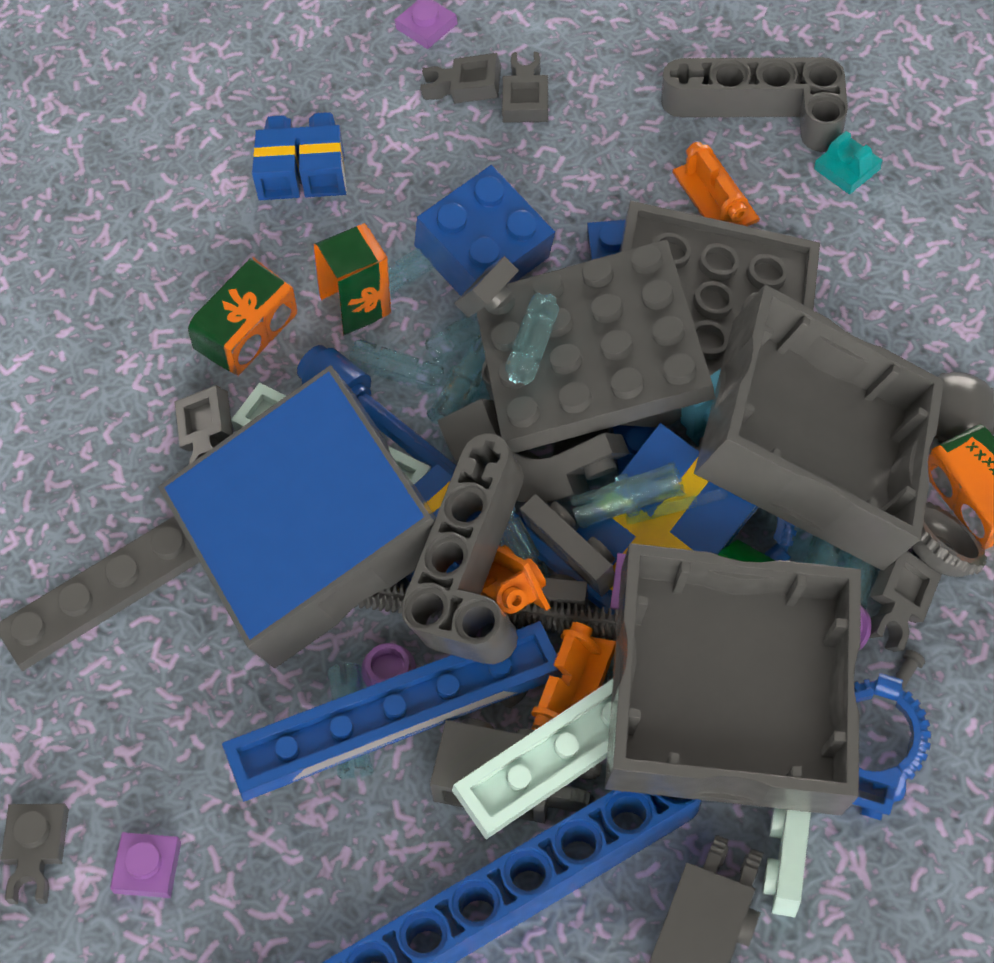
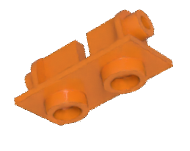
M701 142L691 144L686 150V164L673 169L672 173L703 217L743 226H750L759 222L760 218L749 204L748 199L732 180L709 145H703Z
M507 545L499 546L481 595L494 600L501 610L507 614L516 613L532 602L546 611L551 608L542 591V588L546 586V580L534 561L530 558L523 560L516 556Z
M572 622L570 629L563 630L561 634L563 642L554 666L562 673V677L549 676L538 707H533L531 715L535 718L532 730L538 729L603 685L615 652L616 641L591 637L593 629L579 622Z

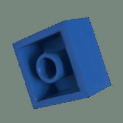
M490 165L417 216L414 246L461 296L488 267L504 256L519 270L508 283L521 279L549 258L555 231L509 182Z

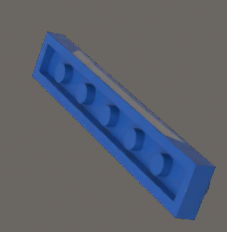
M539 621L516 630L518 635L517 646L512 655L503 662L484 664L450 655L223 742L222 746L243 802L442 725L446 720L452 721L547 683L549 676L561 678L562 673L554 666L557 654L541 622Z

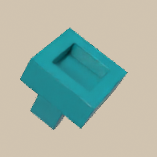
M844 131L831 142L828 150L815 161L814 169L850 195L881 169L883 160L872 153L868 145L862 146L851 138V133Z

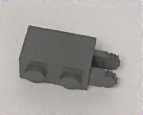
M467 718L463 719L461 723L446 720L430 781L433 801L463 807L452 792L453 785L535 730L520 729L516 733L496 730L491 724L479 719ZM599 762L577 778L595 780L601 774L602 764ZM564 786L524 813L519 819L545 824L549 807L577 812L594 802L596 798L593 797L591 792H586V790Z
M715 835L703 868L686 862L649 963H731L737 943L749 947L761 912L751 909L750 906L755 892V888L752 887L764 853L752 848L750 849V852L744 857L740 869L741 877L739 882L717 874L720 866L724 864L729 850L727 845L729 840Z

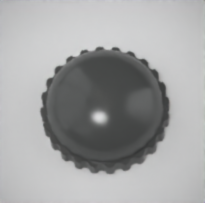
M964 372L941 373L937 376L944 380L937 433L935 435L938 442L944 443L977 424L984 425L994 435V389L990 388L982 379Z
M926 502L921 540L911 547L918 558L936 572L950 577H965L981 572L987 563V556L974 534L948 511H944L941 507L935 506L931 502Z

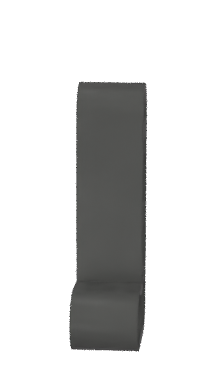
M681 58L669 62L663 71L662 107L668 114L675 117H799L802 142L808 148L819 152H826L831 142L844 131L848 110L845 72L843 67L831 58Z
M484 433L475 436L464 447L401 608L403 620L427 647L484 664H497L506 660L512 655L518 640L516 628L497 603L481 595L524 479L522 467L502 437L495 434ZM482 511L475 520L466 522L468 517L474 512ZM463 560L456 570L446 573L451 564L455 561ZM443 610L442 615L437 621L426 625L427 620L434 612ZM495 623L489 634L476 638L480 628L486 624Z

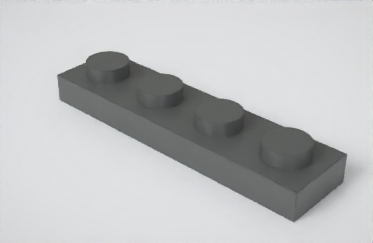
M173 516L0 621V638L23 672L199 563V560Z

